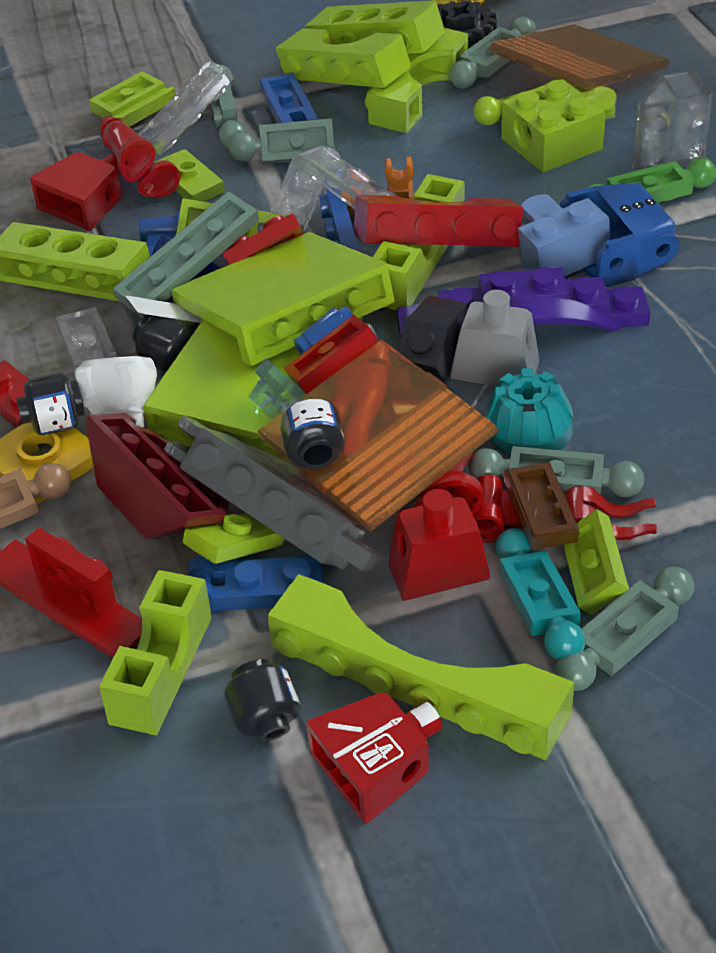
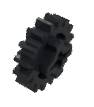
M463 0L459 4H456L454 1H450V4L447 3L445 5L438 4L444 28L468 33V49L497 28L496 12H490L489 6L480 8V2L474 3Z

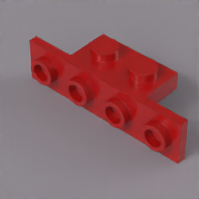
M40 527L25 538L27 546L14 539L0 551V586L111 658H114L119 646L135 649L139 645L142 632V618L116 602L112 585V573L100 559H90L77 551L64 537L59 536L56 538Z

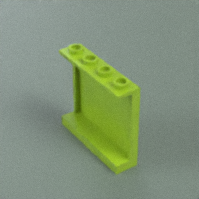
M311 232L302 234L171 289L175 304H179L183 309L235 336L242 361L249 366H253L295 347L294 339L299 337L333 307L338 310L346 306L353 315L360 318L395 302L386 262ZM185 321L190 325L197 323L192 321Z
M203 319L143 405L147 428L167 441L179 442L186 447H191L195 437L187 434L178 426L182 416H186L208 429L225 433L237 439L286 472L301 475L300 466L295 465L287 457L280 429L282 415L296 402L308 398H319L332 403L337 379L342 376L347 368L345 365L336 372L333 379L325 387L313 390L306 395L292 381L284 367L300 356L296 347L249 366L242 361L237 338Z

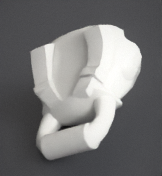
M131 356L83 361L76 369L75 377L79 385L83 405L88 408L90 415L127 413L137 420V426L144 428L143 414L145 410L143 405L156 387L157 372L151 358Z

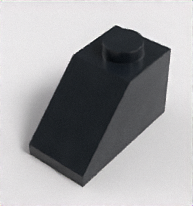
M430 295L421 302L407 318L395 356L402 371L408 370L410 377L446 384L456 352L461 327L469 309L468 303Z

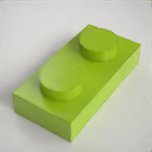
M595 509L577 523L580 531L578 542L564 544L578 607L590 615L595 614L629 590L610 518L598 509Z

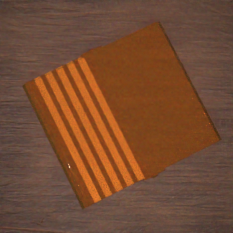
M575 24L493 42L489 47L490 51L494 54L557 79H564L567 83L585 90L666 69L670 64L669 59Z
M382 339L298 400L319 398L331 402L338 409L347 440L345 450L338 460L322 469H306L295 465L287 457L280 429L282 415L285 411L257 431L262 439L301 471L303 477L320 492H325L369 531H373L499 432L494 423L448 390L447 385L431 373L424 372Z

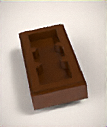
M550 462L505 469L503 481L531 550L578 542L579 528Z

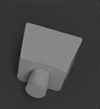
M491 290L484 295L483 302L475 301L470 303L461 327L451 370V379L497 386L499 380L507 373L515 376L520 374V369L533 368V372L536 374L539 366V353L532 313L527 309L510 307V296L502 290Z

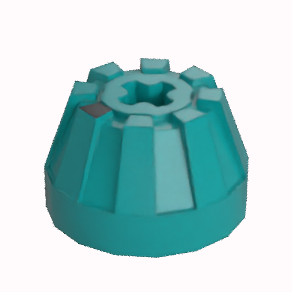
M533 368L520 369V374L515 376L507 373L499 380L485 409V425L489 427L485 430L486 436L494 447L510 456L512 446L561 450L568 445L573 435L572 406L561 385L557 383L555 377L550 373L544 371L541 375L535 374Z

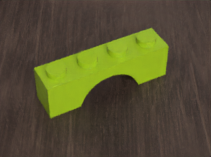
M302 28L275 48L284 74L294 73L297 80L385 88L411 68L402 34L374 33L358 41L332 45L326 30Z
M444 28L445 34L424 53L408 54L411 64L410 69L385 88L371 87L365 98L369 124L407 134L423 116L422 85L436 81H450L449 71L452 65L458 62L459 56L468 50V33Z
M427 174L413 195V200L431 202L464 201L465 181ZM383 241L373 258L387 263L395 302L384 307L397 310V307L412 306L449 245H403Z

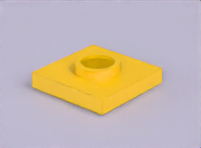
M27 423L20 425L0 438V476L21 468L26 481L34 478L35 472L42 465L57 463L67 469L72 482L93 468L89 439L75 428L40 436L34 432L32 424ZM38 444H50L51 450L48 453L40 456H29L39 451ZM42 496L34 498L37 505L46 500Z

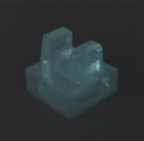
M267 358L254 371L260 377V380L248 397L262 409L266 406L263 411L276 423L282 420V415L290 406L298 401L310 398Z

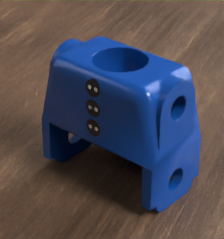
M639 183L592 186L566 193V199H563L559 204L563 209L575 202L589 198L609 217L610 240L606 241L605 247L599 250L597 263L583 268L591 278L603 277L605 287L634 280L669 262L678 252L679 240L675 236V222Z

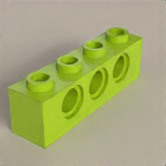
M436 0L327 6L305 25L306 29L326 30L332 45L351 43L374 33L402 34L407 54L424 53L445 34Z
M13 222L0 235V281L114 301L118 300L115 298L113 288L150 258L146 242Z

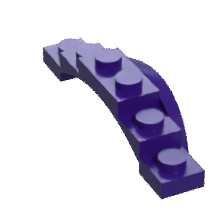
M542 267L535 270L498 271L495 273L479 274V287L455 288L453 290L438 291L439 298L468 303L469 306L470 303L475 301L483 302L484 295L491 290L505 291L510 296V307L523 308L530 311L534 325L574 324L596 327L607 331H617L623 327L647 326L650 322L651 312L642 286L606 289L603 277H582L565 280L562 267ZM420 304L397 307L400 340L407 318Z

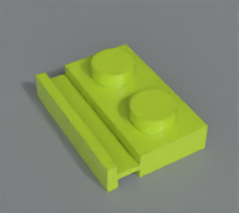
M141 71L89 99L91 112L99 117H117L127 123V125L132 126L177 101L175 88L171 86L167 89L164 82Z

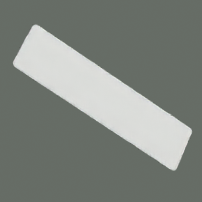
M126 296L136 311L142 314L198 323L203 321L202 318L183 309L179 304Z

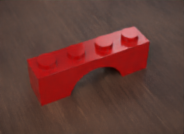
M356 194L354 234L365 244H382L383 241L403 245L519 247L518 228L522 226L523 206L507 198H470L461 202H431L407 199L395 195Z

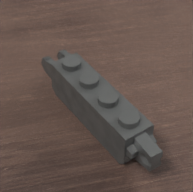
M182 416L178 426L187 434L195 437L192 446L188 449L179 442L169 441L164 449L169 455L182 463L179 468L320 563L335 565L340 569H345L348 563H351L362 571H375L383 555L362 541L366 533L364 530L366 524L364 526L358 522L359 518H353L348 511L237 439L225 433L208 429L199 422Z

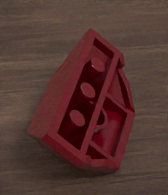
M127 413L87 416L86 428L97 487L145 539L184 534L186 527L223 522L230 501L179 468L182 463L164 451L169 441L154 431L137 426V420Z

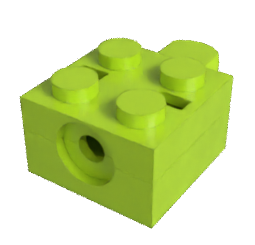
M564 79L553 80L544 86L521 92L517 96L502 101L501 139L542 173L603 150L605 121L615 117L616 93L614 90L604 86H597L584 92H579Z

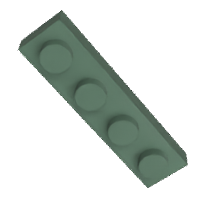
M228 191L113 288L115 298L143 318L146 314L137 312L126 296L167 301L172 296L171 289L189 282L259 222L258 210Z

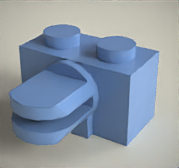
M547 194L532 196L522 204L523 226L518 228L522 266L526 270H535L542 267H562L564 276H567L597 263L599 250L605 247L606 241L610 240L609 217L589 198L575 202L563 209Z

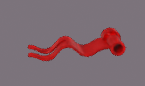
M495 475L479 477L477 480L481 483L485 493L482 508L472 515L479 528L482 542L492 543L497 541L499 535L505 531V525L523 529L508 491L503 490L502 480ZM586 486L573 487L563 493L576 522L581 521L595 510L594 507L587 504L594 505L607 516L613 518L630 517L645 509L656 507L655 498L643 499L627 505L610 503L595 489ZM646 523L633 527H619L611 524L615 539L619 541L657 533L656 524Z

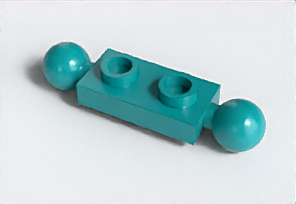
M518 528L505 530L499 535L495 545L496 554L500 559L499 575L530 635L545 634L544 645L546 651L556 660L583 651L586 640L583 630L579 627L581 612L547 551L533 553L534 550H531L523 530Z

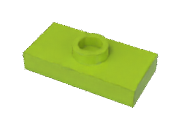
M186 149L154 162L168 160L175 164L180 172V182L176 191L185 199L205 202L225 193L224 181Z
M243 513L239 515L228 514L224 517L223 522L218 524L186 527L182 543L212 563L217 564L282 546L284 538L249 514Z

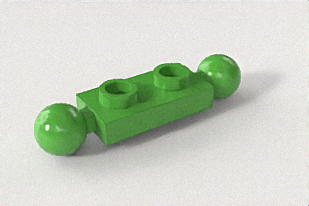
M707 158L692 160L684 170L676 161L607 178L606 185L639 183L659 203L692 194L693 187L705 188L710 186L716 178V167ZM593 184L589 187L602 186V184Z

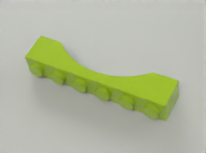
M300 574L296 576L268 614L272 647L276 648L283 655L305 660L321 667L325 672L333 676L346 677L365 685L376 694L380 692L389 694L391 697L411 704L414 708L428 702L435 708L440 717L457 723L470 733H481L505 743L512 750L521 754H531L547 760L572 715L573 681L527 663L505 667L468 668L440 664L411 655L386 642L369 629L351 609L341 590Z

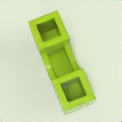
M162 570L157 571L139 607L142 617V632L137 650L119 646L99 685L109 725L156 736L212 619L205 579Z

